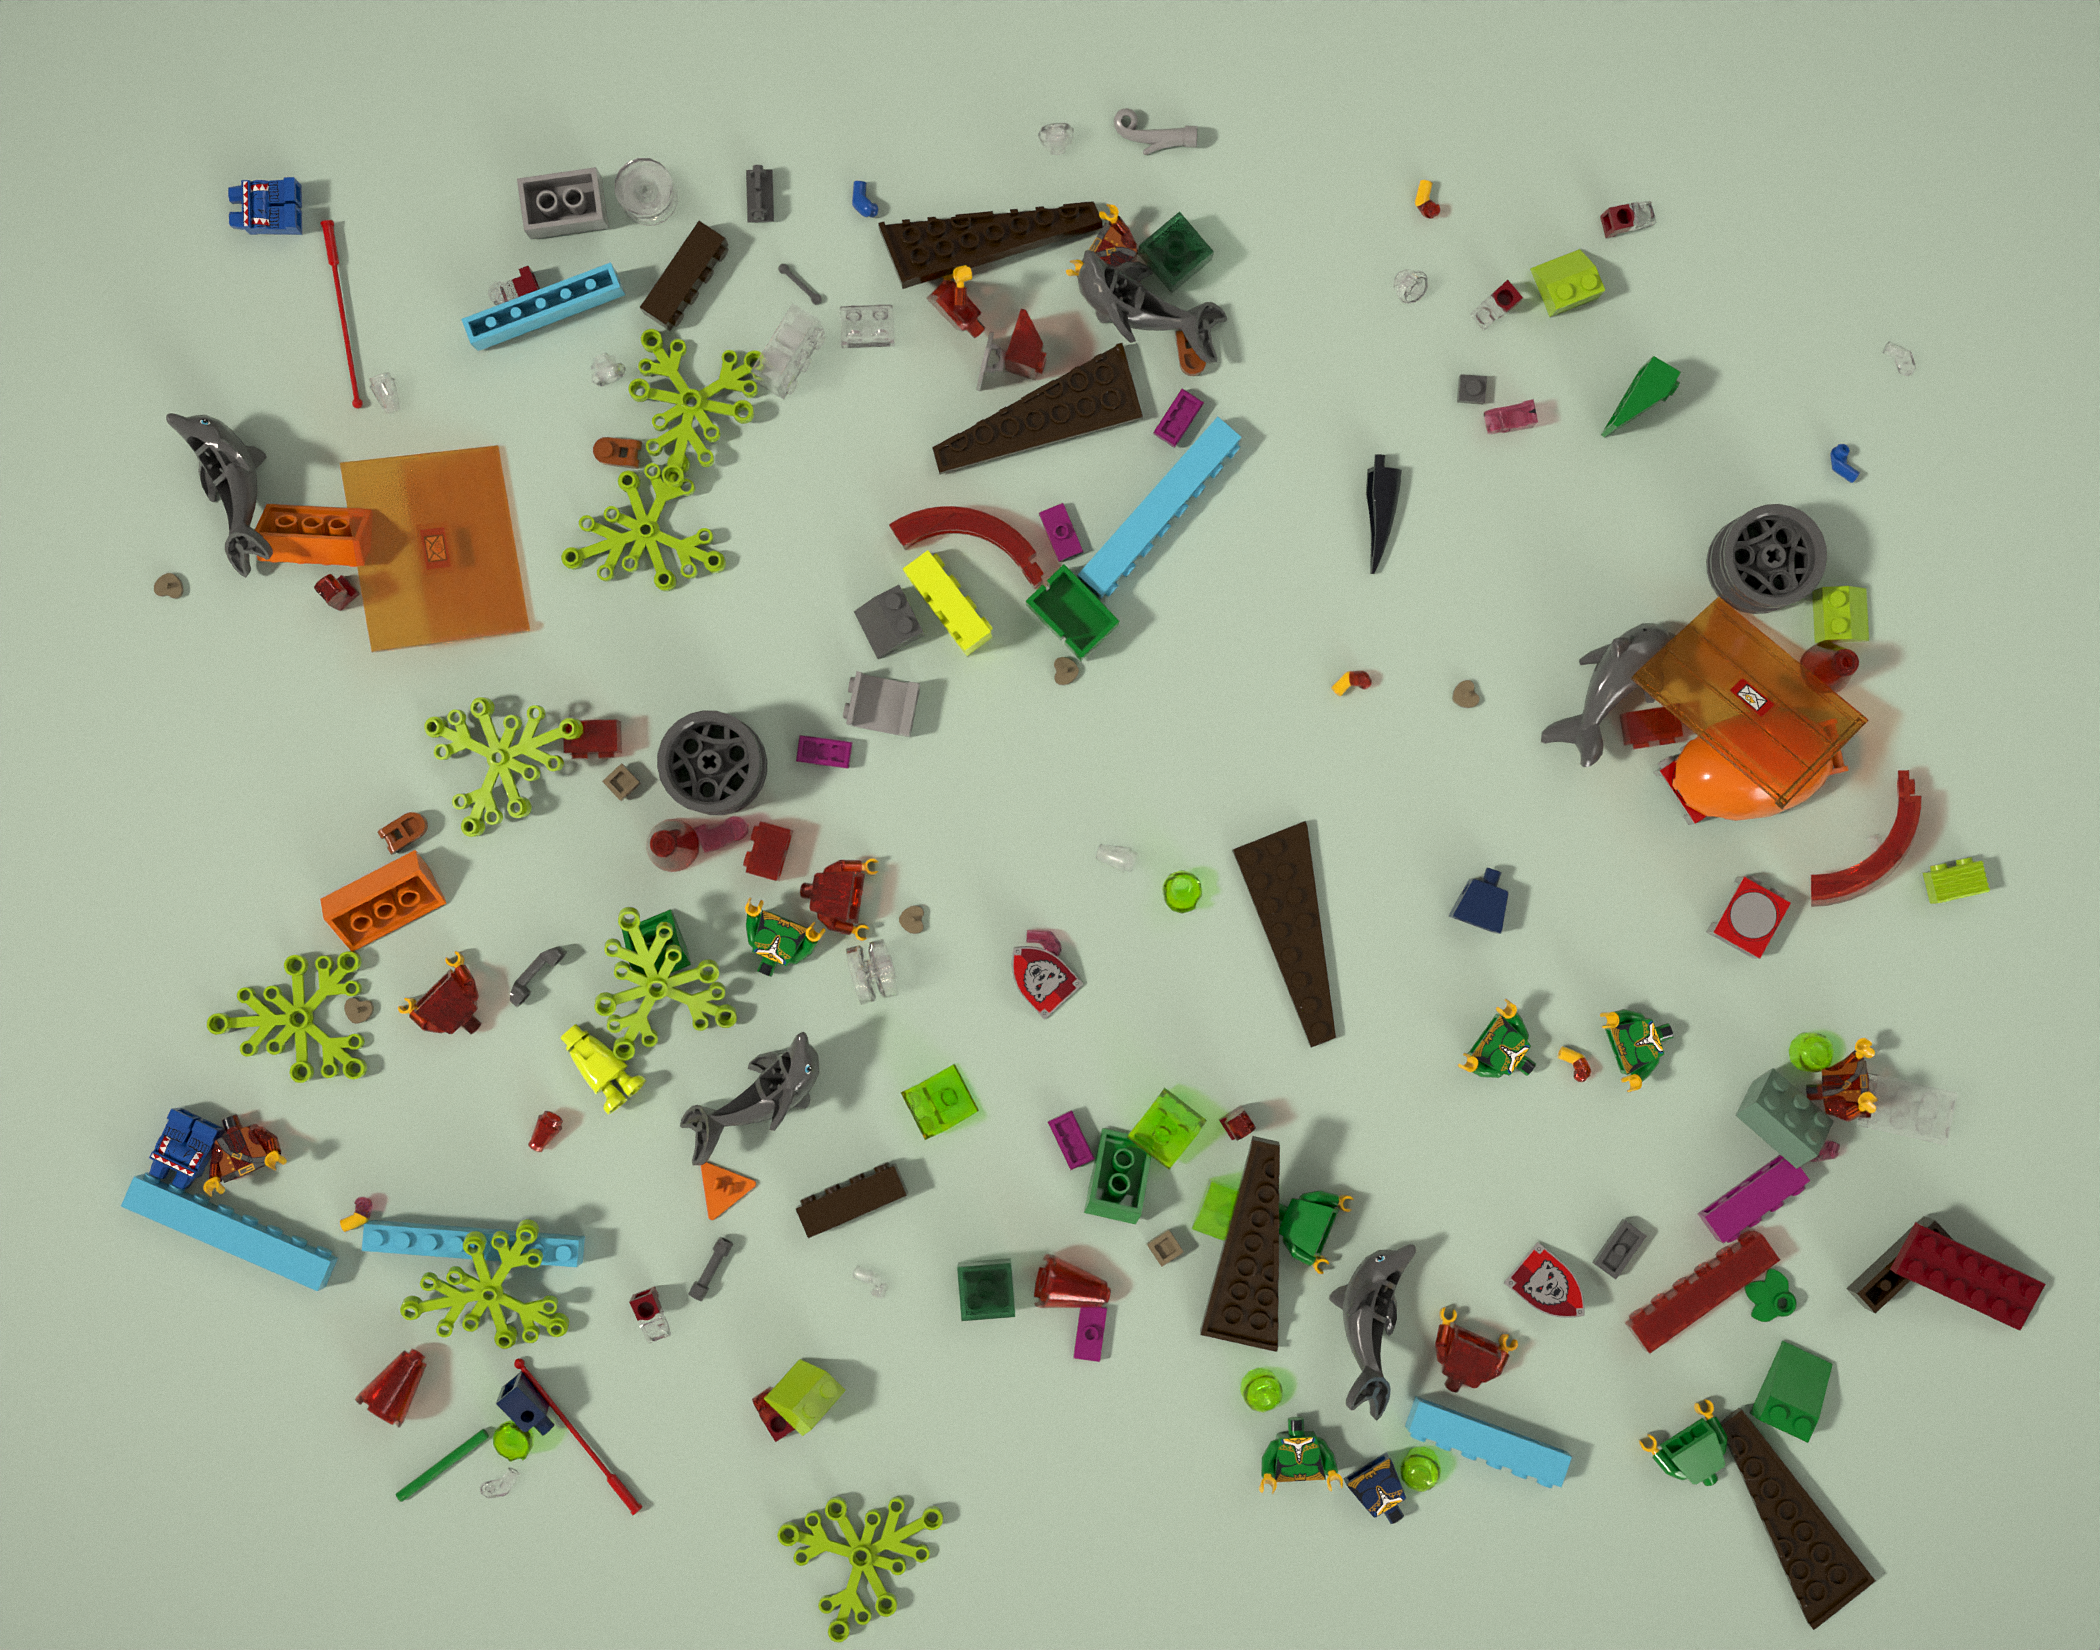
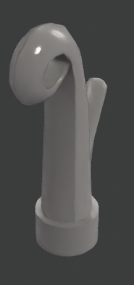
M1121 109L1114 117V127L1123 138L1130 141L1152 144L1144 149V155L1173 146L1197 148L1198 126L1185 125V128L1135 130L1138 121L1137 115L1132 109ZM1125 116L1131 118V123L1127 128L1122 125V118Z

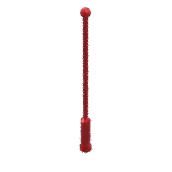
M324 220L320 224L323 228L328 264L332 266L354 396L352 405L354 408L359 409L363 406V402L359 399L337 268L339 258L333 228L334 221Z
M521 1358L516 1359L514 1362L515 1368L521 1369L606 1475L608 1484L629 1508L632 1516L643 1507L641 1503L639 1504L616 1474L610 1473L524 1366L525 1361Z

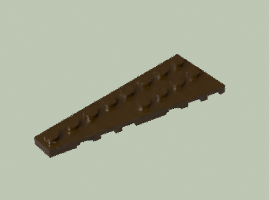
M1123 343L1116 344L1115 347L1096 355L1090 361L1071 369L1065 375L1021 397L1015 403L1007 407L1005 406L999 412L980 420L974 426L932 447L939 474L1142 420L1143 415Z
M1303 821L1232 849L1308 1043L1312 1048L1336 1038L1308 826L1306 821Z
M1252 1136L1200 1328V1335L1274 1352L1278 1350L1280 1144L1278 1141Z

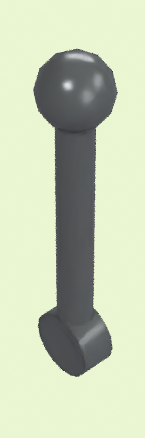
M786 264L779 265V272L786 274L811 297L814 305L821 303V296L814 294L789 271Z

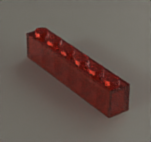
M1755 1230L1744 1232L1737 1238L1738 1242L1733 1246H1726L1720 1249L1715 1254L1716 1258L1712 1261L1699 1264L1694 1269L1695 1273L1691 1276L1678 1279L1673 1283V1288L1665 1294L1660 1293L1651 1299L1649 1306L1632 1312L1625 1324L1640 1346L1649 1354L1778 1263L1780 1258L1765 1237Z

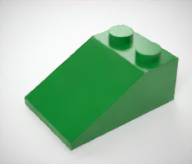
M1651 357L1639 369L1601 436L1607 437L1654 407L1661 400L1665 402L1669 395L1672 396L1678 388L1680 382L1677 381V378L1681 372L1657 357Z
M1102 1128L1084 1213L1136 1225L1142 1215L1154 1145L1153 1139Z
M1782 1340L1750 1414L1758 1420L1808 1443L1820 1418L1833 1364Z

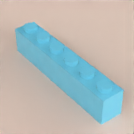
M610 262L461 320L470 344L477 351L625 296V292L617 271Z
M1415 1396L1405 1424L1406 1429L1411 1433L1410 1437L1425 1442L1427 1438L1435 1441V1446L1443 1450L1451 1451L1452 1448L1461 1451L1462 1456L1476 1461L1477 1457L1487 1460L1486 1464L1499 1470L1502 1469V1466L1512 1469L1511 1473L1523 1479H1527V1476L1537 1479L1536 1482L1548 1488H1552L1553 1485L1562 1487L1572 1456L1565 1450Z

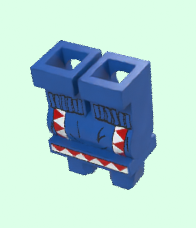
M284 177V180L271 181L241 180L240 186L228 188L229 201L232 204H242V212L229 213V225L233 229L246 230L250 235H303L302 211L299 209L302 208V186L295 177Z
M181 1107L172 1108L168 1114L167 1119L169 1120L149 1157L154 1160L149 1174L165 1179L171 1168L177 1171L172 1184L183 1190L188 1189L195 1178L202 1177L205 1167L218 1146L214 1143L224 1135L226 1129L206 1119L201 1120L202 1117Z

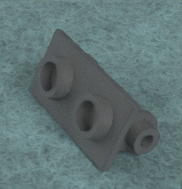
M753 165V170H746L747 222H774L773 170L763 169L762 165Z

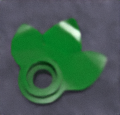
M1769 1268L1767 1270L1765 1281H1752L1744 1287L1747 1297L1756 1304L1751 1312V1317L1758 1321L1770 1322L1777 1316L1786 1317L1791 1315L1796 1309V1298L1789 1292L1787 1278L1775 1269ZM1781 1298L1786 1300V1304L1783 1307L1778 1306V1301Z

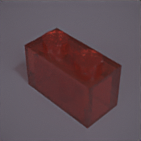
M1679 705L1632 711L1619 715L1624 746L1633 745V750L1648 748L1649 742L1659 741V746L1675 744V738L1683 737Z
M617 719L581 720L583 725L582 735L577 739L563 738L564 753L572 755V759H588V754H598V758L607 759L615 758L614 753H622L621 721ZM567 724L566 732L569 734L572 731V726Z
M760 821L759 826L755 825L750 839L754 841L752 851H747L743 866L747 867L745 873L780 881L793 830Z

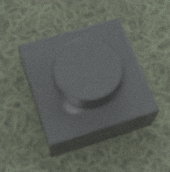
M1460 374L1457 403L1483 405L1486 396L1487 376Z

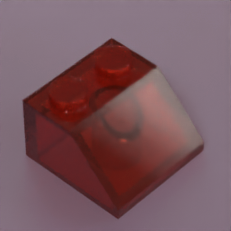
M1021 308L1005 356V371L1036 380L1038 373L1043 374L1047 362V353L1043 352V342L1029 314L1025 309Z

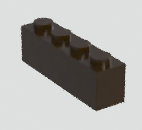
M698 221L641 304L640 309L642 312L669 331H671L673 326L677 327L683 320V312L688 304L692 305L696 301L701 285L703 283L706 284L711 279L714 273L713 267L718 261L721 262L726 257L729 250L726 238L701 221Z
M888 1162L882 1163L873 1168L874 1173L867 1176L863 1172L849 1178L850 1183L840 1187L839 1183L824 1189L826 1194L817 1198L815 1194L802 1198L800 1200L801 1205L797 1206L796 1212L807 1237L811 1238L907 1196L908 1190L896 1163L889 1165Z
M1923 1216L1917 1222L1953 1239L1934 1219ZM1912 1227L1846 1288L1865 1309L1875 1314L1911 1281L1894 1273L1890 1268Z

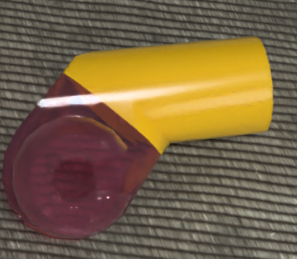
M363 1196L357 1198L354 1202L356 1204L354 1214L340 1220V1225L344 1232L362 1226L369 1221L373 1210V1204L369 1198Z

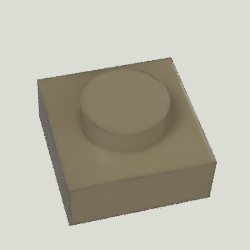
M622 763L602 781L620 801H623L641 784Z
M1169 1228L1146 1243L1161 1267L1184 1252Z

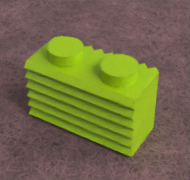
M1972 857L1955 860L1956 865L1947 867L1946 863L1931 865V871L1923 872L1930 904H1938L1990 892L1983 861H1973Z

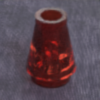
M544 1111L543 1115H539L528 1146L534 1151L542 1152L546 1145L562 1130V1118L551 1111Z

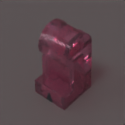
M1534 399L1515 405L1490 409L1483 413L1487 434L1529 429L1538 423Z
M732 816L726 819L724 824L709 830L706 824L694 829L704 853H710L746 837L749 832V825L745 819Z

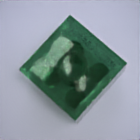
M1180 211L1143 241L1138 249V255L1171 293L1212 260L1214 253Z
M1012 1258L958 1263L961 1321L1015 1317Z

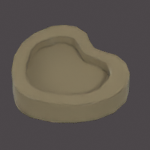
M166 573L155 582L154 592L161 597L170 596L173 599H178L183 594V584L175 574Z
M1060 657L1054 662L1056 669L1054 678L1057 684L1067 685L1077 677L1079 669L1071 659Z
M1470 680L1460 682L1455 687L1452 696L1453 702L1463 708L1476 706L1480 699L1474 692V684Z
M910 906L901 913L899 923L907 932L912 934L922 932L924 928L922 923L923 909L919 906Z
M353 997L346 1001L344 1010L348 1019L352 1023L358 1024L370 1018L374 1011V1006L371 1001H360Z

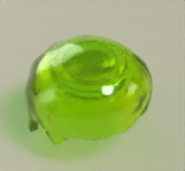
M1185 870L1171 873L1165 879L1162 886L1164 902L1174 912L1183 914L1196 909L1198 900L1202 897L1200 880L1192 872Z
M1800 1033L1791 1041L1789 1047L1790 1061L1801 1071L1810 1073L1822 1072L1824 1068H1828L1832 1063L1834 1057L1833 1044L1825 1035L1819 1033Z
M1256 1368L1248 1371L1242 1378L1240 1392L1245 1403L1252 1410L1264 1413L1275 1409L1281 1402L1283 1397L1282 1385L1269 1369Z
M512 1420L500 1424L495 1430L493 1446L497 1453L508 1459V1461L512 1462L517 1459H522L523 1461L534 1446V1433L531 1429L523 1432Z
M1426 1447L1410 1449L1401 1461L1400 1473L1402 1481L1408 1488L1416 1492L1429 1491L1438 1483L1441 1476L1439 1457L1433 1450Z

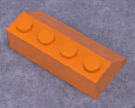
M266 504L255 530L270 544L273 555L267 560L260 556H257L258 561L273 563L289 562L297 564H322L326 566L364 567L371 549L372 509Z
M416 850L320 899L323 919L350 951H355L446 904V900L429 866Z

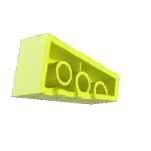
M927 550L905 566L903 572L965 655L968 656L992 638L991 630L993 628L984 616L980 618L976 613L975 609L977 607L968 595L964 597L959 591L961 585L953 574L948 576L942 569L945 564L938 554L932 555Z

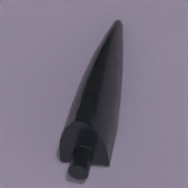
M1375 454L1374 467L1367 469L1366 499L1369 509L1371 533L1370 574H1375L1389 539L1401 484L1402 470L1385 467V455Z

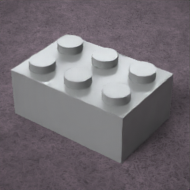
M596 167L517 178L523 227L530 239L609 228L602 177Z

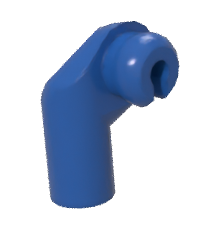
M854 181L853 207L864 217H875L878 214V206L866 197L867 183L864 181Z
M1838 444L1830 453L1832 469L1844 479L1853 483L1860 472L1847 463V456L1850 452L1849 447L1845 444Z

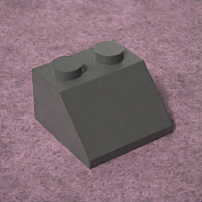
M900 585L875 596L854 611L877 659L925 636Z

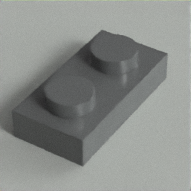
M1622 1219L1592 1263L1614 1279H1617L1647 1236Z

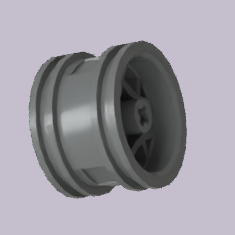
M1767 504L1754 508L1722 527L1715 535L1708 549L1706 559L1707 575L1711 587L1717 596L1728 606L1744 613L1766 614L1795 603L1813 591L1825 572L1827 548L1821 530L1807 514L1792 506ZM1753 526L1759 536L1750 539L1746 527ZM1777 532L1781 533L1785 537L1784 544H1781L1777 541ZM1735 552H1740L1743 555V564L1736 562ZM1794 557H1796V569L1794 568ZM1775 577L1782 582L1781 590L1776 589L1773 585ZM1745 580L1749 581L1756 588L1750 587Z
M702 710L690 713L679 719L666 732L661 740L657 754V769L660 781L666 792L685 808L707 815L723 816L736 813L747 807L760 793L767 776L768 760L765 747L758 735L749 726L735 717L719 711ZM714 726L724 727V739L710 738ZM733 731L740 737L733 738ZM691 740H696L699 745L697 752L694 754H688L686 750V745ZM736 747H742L745 752L743 759L740 761H734L731 755ZM712 759L717 764L715 768H712L710 764ZM686 767L691 781L681 782L678 771ZM740 775L744 779L741 787L737 791L729 788L732 781ZM707 783H713L715 786V793L711 797H705L703 794V787ZM692 788V795L686 789ZM726 793L731 795L724 799Z

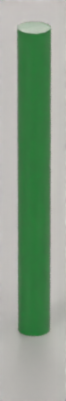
M485 1429L480 1430L396 1493L397 1499L403 1502L489 1438Z

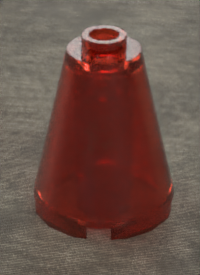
M1830 642L1818 643L1810 647L1801 656L1798 665L1799 676L1811 692L1819 695H1832L1847 686L1858 669L1859 659L1855 652Z
M668 819L652 828L647 837L646 850L655 866L664 871L678 872L688 868L694 862L699 853L700 841L696 831L688 823L678 819Z
M1046 1254L1043 1260L1047 1261L1045 1268L1039 1267L1035 1281L1034 1297L1039 1298V1302L1034 1303L1036 1307L1101 1308L1104 1303H1108L1111 1288L1108 1287L1107 1281L1055 1255Z
M413 1348L410 1352L404 1350L355 1398L356 1402L360 1405L362 1402L369 1405L368 1411L391 1425L395 1423L400 1428L405 1421L427 1366V1363L423 1361L426 1356Z

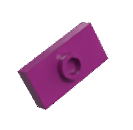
M1181 389L1153 434L1176 448L1204 402L1186 390Z
M1063 503L1039 512L1040 519L1058 562L1083 553Z
M799 735L796 762L849 769L853 743Z
M1072 1110L1048 1121L1070 1170L1095 1159Z
M1080 1304L1074 1359L1100 1362L1107 1307Z

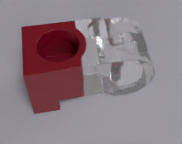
M1651 201L1609 207L1600 216L1605 238L1615 237L1617 234L1644 229L1656 223Z
M529 266L520 268L521 276L507 282L498 281L491 284L488 289V297L495 306L540 289L534 272Z
M1507 280L1474 309L1470 315L1484 331L1517 306L1523 297L1511 282Z
M655 1286L633 1294L629 1301L649 1344L671 1335L670 1327L663 1314L664 1311L658 1299L659 1295Z

